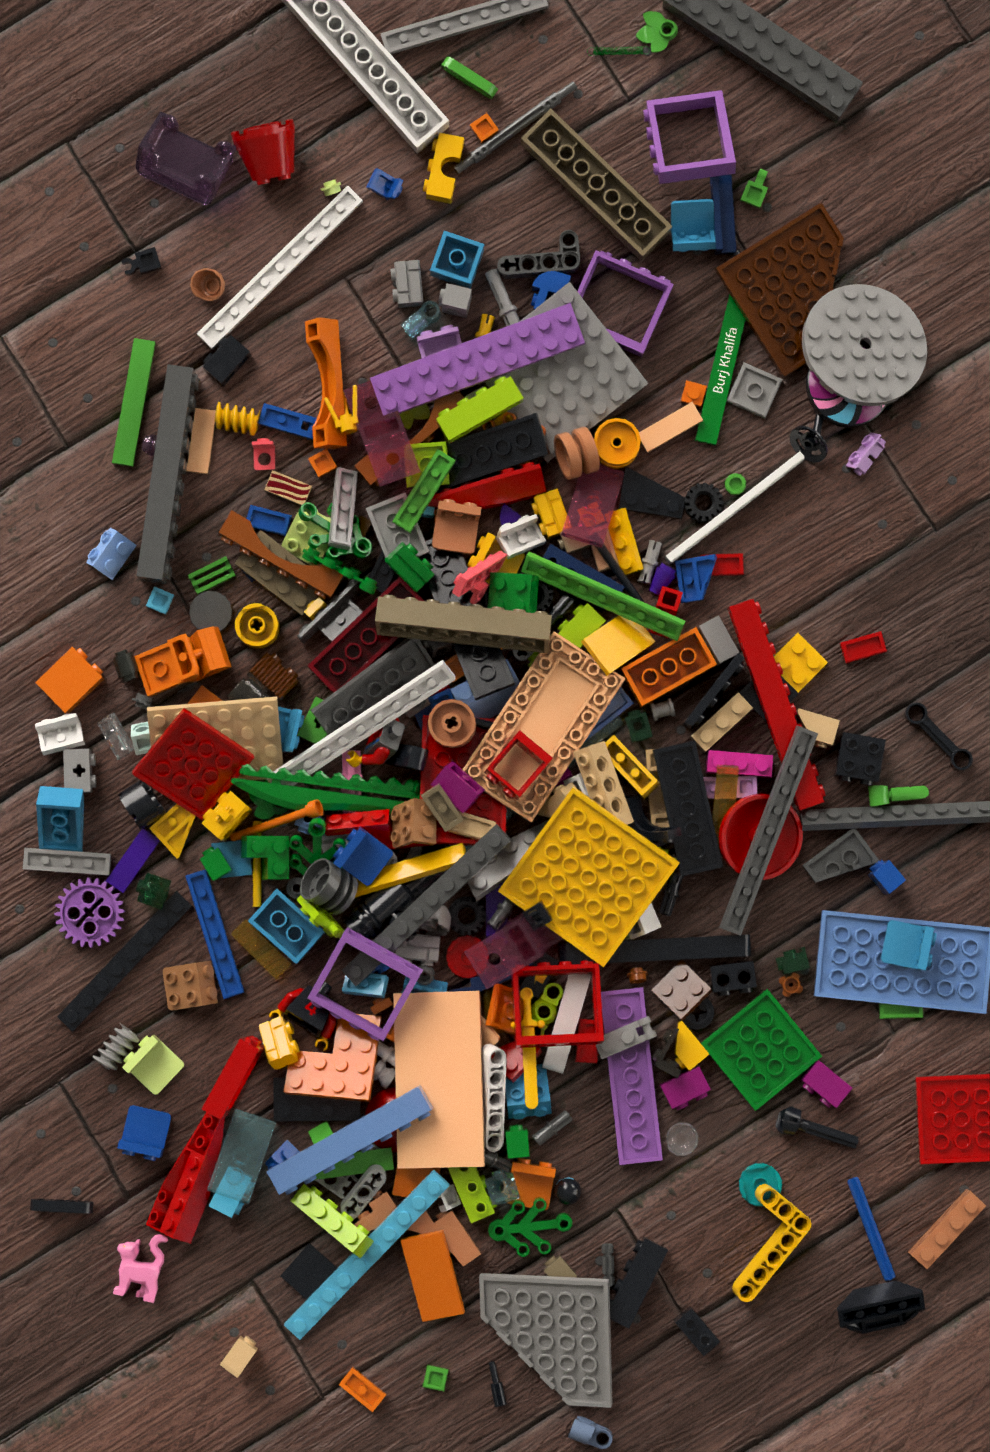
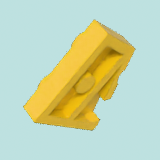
M176 804L149 829L178 859L196 816Z

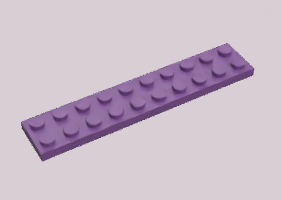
M568 303L371 377L370 380L383 416L387 419L585 344L572 305Z

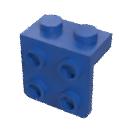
M359 827L357 831L353 829L346 839L349 842L344 848L340 846L333 857L336 859L333 864L340 869L341 867L368 886L393 856V851L362 827Z
M130 1106L122 1139L119 1140L117 1148L122 1149V1153L135 1156L136 1152L144 1154L143 1158L156 1161V1157L161 1158L171 1122V1115L140 1106Z

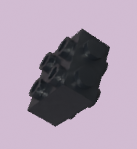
M846 732L841 733L834 776H839V780L844 782H851L852 779L860 780V784L873 786V783L879 782L886 739Z

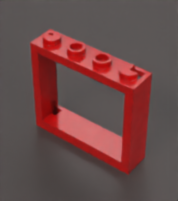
M584 960L580 962L581 964H572L571 961L559 962V965L541 962L537 963V966H529L528 963H522L512 967L511 983L515 1048L597 1045L604 1042L599 963ZM591 974L595 1033L522 1036L519 977Z
M253 1035L239 1039L202 1110L220 1120L228 1116L264 1050V1046L261 1045L262 1040Z

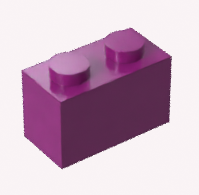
M453 761L446 765L431 783L433 787L440 783L457 810L462 813L470 809L485 790Z
M819 1060L801 1078V1081L804 1082L802 1087L811 1094L816 1092L820 1095L819 1101L828 1108L831 1105L837 1108L852 1089L849 1084Z
M699 1066L660 1084L670 1108L676 1107L677 1111L688 1106L687 1101L693 1098L698 1101L708 1096L707 1091L711 1090Z

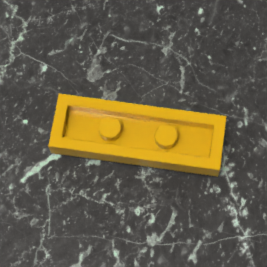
M626 508L605 514L620 568L625 575L643 570Z

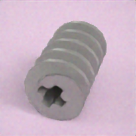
M121 1023L122 1029L114 1028L117 1036L109 1035L112 1042H103L106 1050L98 1049L101 1056H92L108 1070L118 1069L115 1062L123 1063L120 1055L127 1057L129 1053L126 1048L134 1049L131 1041L139 1042L137 1035Z

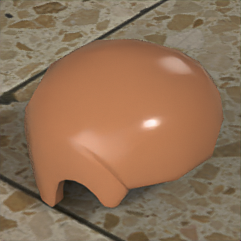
M203 268L196 271L191 277L190 287L196 297L205 301H213L219 299L224 293L225 281L218 271Z

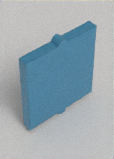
M241 840L211 843L214 849H221L233 871L221 878L253 875L251 859L253 858H241Z

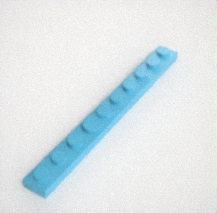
M433 1169L368 1236L374 1242L361 1259L352 1253L284 1323V1326L300 1340L449 1187V1183Z

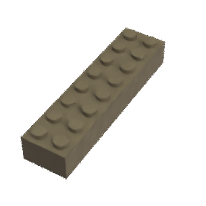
M552 109L521 138V145L641 262L671 233L673 226Z
M384 595L383 597L378 596L375 626L376 634L383 636L548 653L552 615H548V613L543 611L528 613L523 609L510 611L498 606L483 608V606L478 604L463 606L458 602L445 604L433 599H429L426 602L418 601V599L413 597L398 599L393 595Z

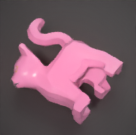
M162 1234L155 1235L149 1243L150 1251L156 1257L154 1262L135 1260L140 1251V1239H137L136 1242H126L118 1245L117 1251L120 1253L122 1261L119 1268V1286L114 1288L113 1294L123 1296L128 1291L131 1282L141 1284V1288L136 1292V1297H144L143 1301L155 1302L158 1291V1277L164 1263V1254L158 1247V1244L168 1242V1238Z

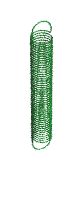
M623 46L615 54L612 52L611 47H604L599 54L596 52L595 47H590L593 48V55L596 56L605 54L620 55L622 53L625 55L643 54V46H636V50L633 53H629L628 47Z

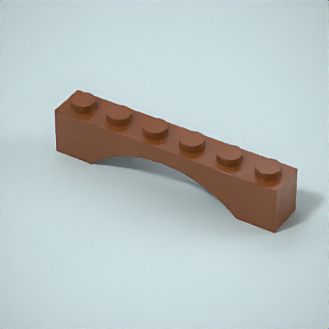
M456 392L435 400L430 418L423 429L405 444L431 443L436 438L434 435L441 430L436 422V418L439 417L438 413L446 408L452 410L457 407V402L464 399L463 395L460 392ZM401 445L386 451L370 452L354 465L355 470L371 488L375 485L379 487L387 480L385 476L391 471L396 473L403 466L402 462L405 460L404 447Z
M232 510L219 531L220 540L229 546H232V544L240 548L239 551L244 555L250 557L252 554L259 558L258 562L267 568L270 565L278 569L276 572L285 578L292 577L296 580L295 583L304 589L307 587L315 591L314 594L323 600L326 597L328 599L332 598L344 575L323 564L315 566L300 565L278 557L260 541L250 520Z

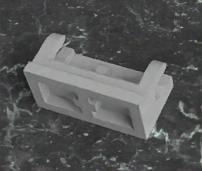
M719 615L697 627L717 663L716 666L740 653Z

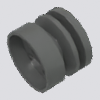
M321 858L312 863L304 873L300 884V893L305 900L318 905L321 909L326 910L332 915H338L344 912L354 900L358 881L357 878L345 869H340L328 859Z

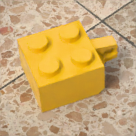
M232 791L229 793L224 792L218 798L217 802L219 804L214 810L210 808L202 817L204 819L202 824L223 842L229 838L253 811Z

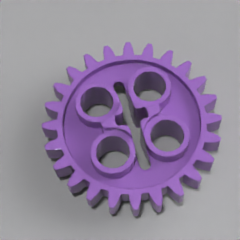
M87 878L86 884L81 879H78V886L70 883L72 890L64 888L66 896H58L62 904H55L56 907L60 908V912H56L54 915L61 918L56 924H63L59 931H67L68 933L65 938L73 937V944L80 940L81 947H84L86 942H88L89 947L93 948L94 941H96L98 946H102V939L107 943L110 942L108 935L116 937L114 929H122L117 924L118 921L125 920L119 917L121 913L125 912V910L119 909V906L124 901H117L121 894L112 893L115 888L114 886L107 889L108 882L106 881L99 885L100 881L98 878L95 879L94 883L91 882L90 878ZM91 891L94 893L95 899L92 903L88 904L84 900V895ZM103 898V902L93 910L94 917L88 916L82 925L77 927L76 924L87 915L86 908L92 909L98 900ZM103 906L110 908L111 912L107 918H103L100 915V909ZM73 907H77L80 910V916L77 919H72L69 915ZM88 922H93L96 926V930L92 934H88L85 930Z

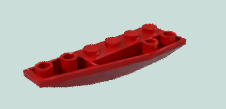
M530 462L522 465V469L514 470V468L502 470L500 475L483 478L474 483H465L455 489L446 488L440 490V493L434 495L428 506L437 509L439 501L451 499L456 501L457 504L470 502L477 504V507H482L481 509L503 506L504 503L509 505L531 499L546 493L540 464L535 465V462Z
M208 1112L205 1113L162 1183L147 1220V1226L173 1239L191 1244L214 1183L220 1157L225 1117L220 1120Z

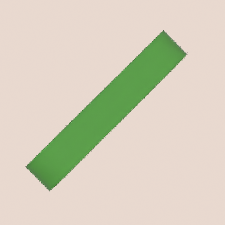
M447 56L441 65L446 72L489 99H492L498 91L494 84L451 57Z

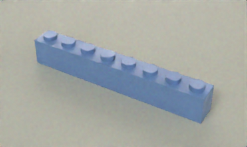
M419 1085L275 1165L267 1171V1174L278 1194L280 1195L285 1192L288 1195L297 1190L296 1185L304 1181L306 1185L317 1178L316 1174L323 1171L326 1174L335 1169V1163L341 1160L343 1163H346L355 1157L353 1153L359 1150L364 1153L374 1147L373 1142L379 1139L383 1142L392 1137L391 1132L397 1129L401 1132L412 1126L410 1122L416 1118L419 1121L431 1115L429 1111L433 1109V1106L422 1086Z

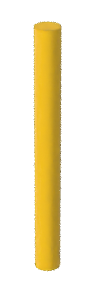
M253 821V826L260 824L261 821ZM261 832L253 836H261ZM253 858V907H261V858Z

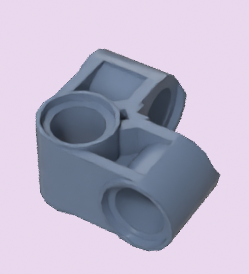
M577 1416L568 1438L585 1445L589 1444L599 1449H606L611 1445L613 1435L610 1429L585 1417ZM599 1433H606L609 1441L602 1444L598 1442L597 1435Z

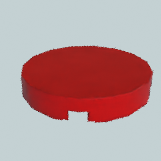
M466 935L458 937L450 944L447 949L446 959L448 967L454 974L462 978H473L481 974L487 967L489 953L483 941L477 937Z

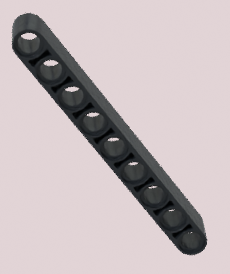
M749 934L741 936L625 940L607 963L751 956V938ZM559 944L560 962L571 961L572 964H581V961L587 960L597 963L572 944Z

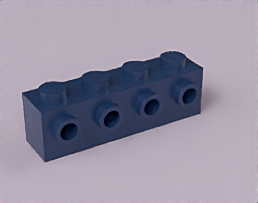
M550 544L543 556L547 560L617 591L623 592L625 588L623 585ZM595 605L597 608H599V609H601L602 611H605V612H606V609L601 608V607Z

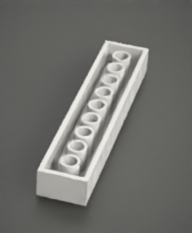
M282 0L417 154L428 146L434 138H437L439 132L443 133L449 128L448 118L343 0Z

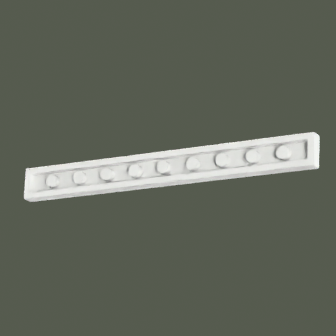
M349 186L345 187L197 335L213 350L224 337L245 319L363 203V200Z
M443 660L273 772L277 773L280 768L285 767L293 775L297 773V770L304 769L311 775L456 679L454 673ZM267 778V781L272 783V779ZM281 780L282 785L294 786L298 783Z

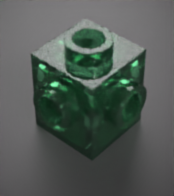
M147 873L144 880L140 879L136 888V892L139 893L137 902L162 910L169 894L171 880Z

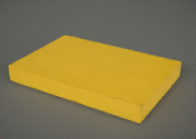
M619 615L581 641L606 676L656 642L644 626Z

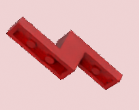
M389 809L326 815V836L350 834L353 829L357 831L359 827H362L389 849H397L392 846L391 833L393 831V821ZM411 843V844L406 845V846L401 847V848L418 847V846H428V845H426V844H418V843Z

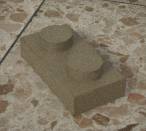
M440 783L421 795L445 832L464 820Z

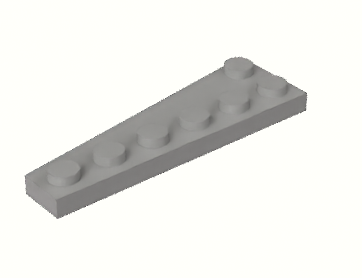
M549 820L510 838L512 841L468 881L476 901L499 887V884L508 878Z

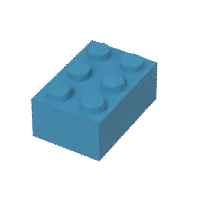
M277 888L248 920L249 923L296 964L305 957L325 934L321 926L317 928L309 921L310 917L305 915L295 903Z

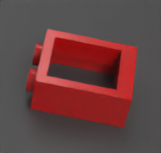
M519 730L484 773L487 775L486 778L493 785L498 784L504 789L502 792L508 798L518 800L553 758ZM515 744L540 764L519 790L515 789L494 771V768Z

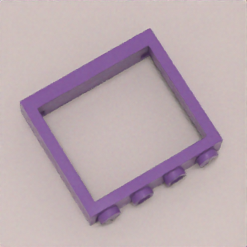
M722 90L648 100L646 102V109L643 110L644 122L649 124V127H646L647 139L652 140V145L649 146L650 156L655 158L656 163H653V173L658 175L659 184L735 174L736 160ZM714 107L724 158L665 166L656 115Z
M596 250L577 291L582 298L598 263L663 291V295L641 343L607 329L621 349L642 357L674 284L670 283L671 281L665 279L664 276L656 277L652 275L651 271L646 268L640 267L638 269L631 266L632 263L628 260L621 258L619 261L613 258V255L609 252H599Z
M347 927L310 992L308 999L311 1000L314 1006L318 1008L324 1007L329 1010L330 1014L335 1018L347 1020L351 1027L368 1032V1036L372 1039L384 1041L423 969ZM345 943L410 978L383 1029L318 993Z

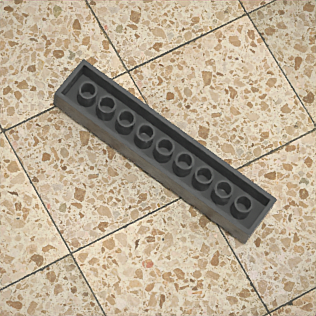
M663 0L662 7L835 123L840 120L863 84L861 80L740 0Z
M167 364L137 569V577L143 582L166 585L167 579L171 580L172 576L170 558L174 559L175 555L173 537L177 538L178 535L176 516L180 517L181 514L179 495L183 496L184 493L182 474L186 475L187 472L185 454H189L191 442L189 441L188 433H192L194 420H192L191 413L195 412L197 404L194 392L199 390L200 384L198 374L191 367Z

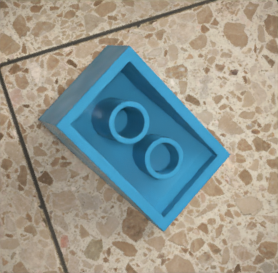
M40 786L36 803L39 849L82 852L84 825L83 789Z

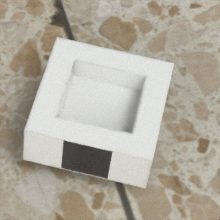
M453 1184L449 1185L436 1199L441 1212L448 1211L461 1204Z

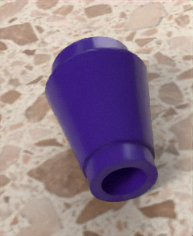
M661 563L656 568L649 590L659 595L662 586L667 587L676 577L674 576L676 570Z

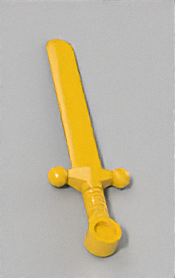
M527 987L523 988L520 992V998L523 1003L522 1036H535V1027L543 1028L545 1022L543 1020L536 1022L532 1019L531 999L533 991ZM514 1021L511 1023L512 1029H514ZM536 1047L523 1048L525 1104L527 1108L535 1109L538 1106Z

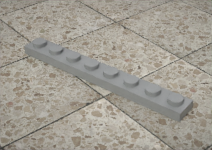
M492 0L380 34L386 50L390 54H394L548 8L547 0Z

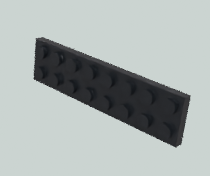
M433 539L425 541L430 553L419 558L421 560L426 558L433 566L431 570L434 576L427 583L434 600L445 604L458 602L463 606H470L473 592L469 590L460 597L452 593L455 587V578L460 573L463 574L468 570L462 553L434 549L432 547ZM481 600L478 603H476L478 605L483 606ZM452 643L475 701L515 685L501 648Z

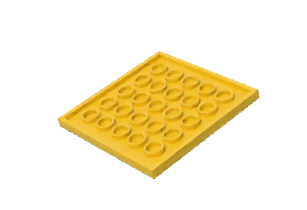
M573 786L498 892L524 911L542 900L553 918L545 926L604 967L680 862Z

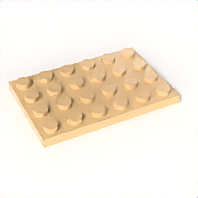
M277 697L147 707L151 747L182 709L185 708L253 753L254 759L249 765L258 772L261 769L260 767L266 765L272 771H275L283 765ZM241 774L238 777L239 779L247 780L267 779L263 777L248 776Z

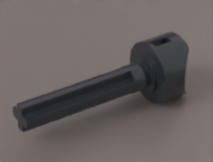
M791 1106L780 1111L776 1120V1129L781 1134L793 1137L798 1130L856 1149L859 1141L857 1136L801 1119V1110Z

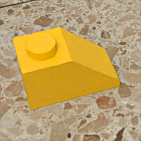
M680 1020L677 1023L674 1054L677 1058L675 1061L682 1070L687 1068L690 1071L706 1058L709 1053L683 1021Z

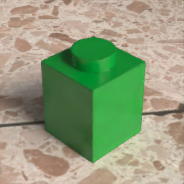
M210 847L202 852L203 857L200 860L213 881L233 871L220 848L214 849V847Z

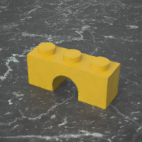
M439 132L438 139L434 138L432 151H435L434 159H429L427 171L431 173L429 180L425 179L423 192H426V199L451 204L455 188V178L445 176L441 169L448 162L460 163L464 137Z

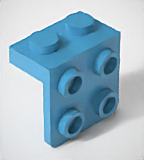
M713 200L673 201L671 203V225L673 226L671 241L673 251L686 252L688 250L707 251L709 249H716Z
M278 706L282 752H293L298 747L299 736H297L298 728H301L303 725L304 715H302V710H291Z
M890 920L887 924L881 961L893 965L926 970L927 967L931 966L932 954L929 953L931 945H935L937 933H934L933 927Z
M536 1064L538 1106L535 1109H529L525 1104L524 1072L514 1083L506 1078L505 1091L509 1119H523L528 1116L542 1117L552 1114L547 1070L542 1068L543 1064Z

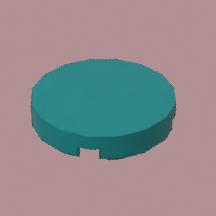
M754 1163L748 1166L739 1178V1190L742 1197L752 1205L763 1206L756 1199L755 1190L759 1185L768 1184L781 1193L782 1180L779 1173L772 1166L765 1163ZM771 1191L764 1193L763 1200L770 1198Z

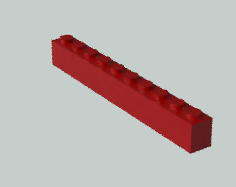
M749 599L729 606L727 610L782 764L796 725L800 727L802 725L796 722L795 716L797 711L794 703L790 704L788 685L782 682L780 676L783 675L782 667L779 662H775L773 656L776 654L775 647L772 642H768L766 636L769 634L768 627L765 622H761L759 614H762L758 601L755 602L754 599ZM808 759L793 798L797 810H803L823 803V797L826 796L822 784L818 785L816 777L819 774L815 764L811 765L810 759Z

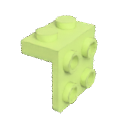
M317 510V514H318L319 516H321L322 518H324L325 520H327V521H329V522L331 521V518H330V517H325L324 515L318 513V510ZM297 513L281 546L300 560L315 566V564L302 558L304 554L302 551L303 549H309L308 539L312 534L324 535L329 534V532L312 521L301 520ZM312 539L314 543L318 544L317 540ZM328 543L321 544L316 548V550L321 552L319 556L324 557L329 547Z
M152 1035L150 1038L146 1036L138 1044L141 1048L135 1054L133 1052L129 1053L123 1060L126 1064L122 1068L127 1073H132L153 1094H159L184 1067V1062L157 1036Z

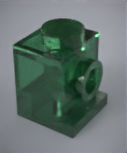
M640 709L628 713V717L624 718L631 744L653 737L646 712L641 713ZM639 722L642 725L641 729H634V723Z
M805 947L798 948V953H796L795 949L784 951V956L775 958L778 971L782 970L783 974L810 968Z

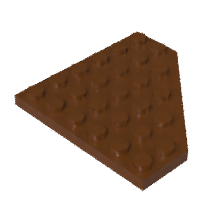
M822 203L814 206L715 269L782 378L806 363L802 349L804 323L817 301L833 290L834 279L838 269L839 255L844 238Z

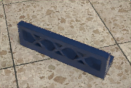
M732 175L710 177L711 199L714 202V235L716 241L714 255L735 254L736 239Z

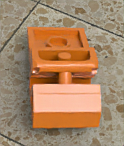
M214 626L197 630L190 638L186 634L179 635L167 640L165 644L134 656L148 697L157 695L185 682L200 681L232 667L219 627Z

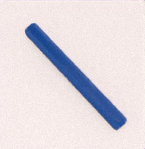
M858 1177L850 1178L847 1180L882 1276L885 1281L895 1278V1273Z

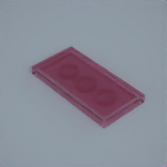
M603 465L599 466L597 472L588 475L582 472L576 484L561 536L602 548L625 472Z

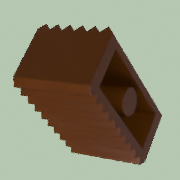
M267 652L250 672L283 701L300 683L296 679L299 675L290 667L286 670L281 665L283 661L275 653L270 655Z

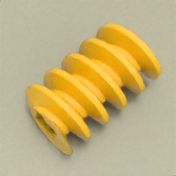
M218 402L214 422L219 430L224 424L226 431H229L233 426V432L237 433L241 427L242 434H246L249 429L250 435L254 436L259 426L258 421L261 411H259L258 415H255L252 408L249 414H247L246 407H243L241 412H238L237 405L230 410L228 403L222 409L221 402Z

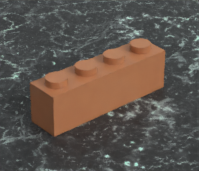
M966 1189L908 1253L925 1269H928L986 1205L970 1190Z

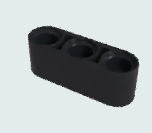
M399 744L397 752L385 764L424 771L429 750L417 746Z

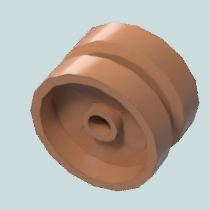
M583 426L574 429L572 434L564 432L554 436L556 459L566 479L572 480L580 477L582 472L588 475L599 470L598 450L588 428Z
M449 699L441 701L434 706L429 714V732L434 740L443 747L451 749L463 747L475 735L477 726L475 715L470 707L460 700ZM450 721H455L457 726L450 728L448 724Z

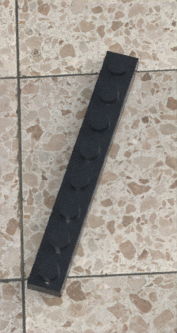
M176 891L57 1017L74 1032L187 913L192 905Z

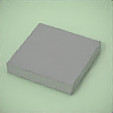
M744 362L726 402L765 419L783 379Z

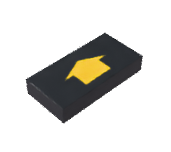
M541 951L533 966H537V963L550 962V965H558L560 961ZM552 975L528 976L524 979L520 988H530L533 991V996L539 998Z

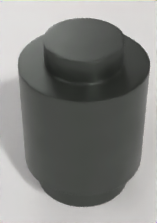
M127 649L115 653L116 658H113L112 661L118 677L122 679L123 683L138 678L139 670L133 653H128Z

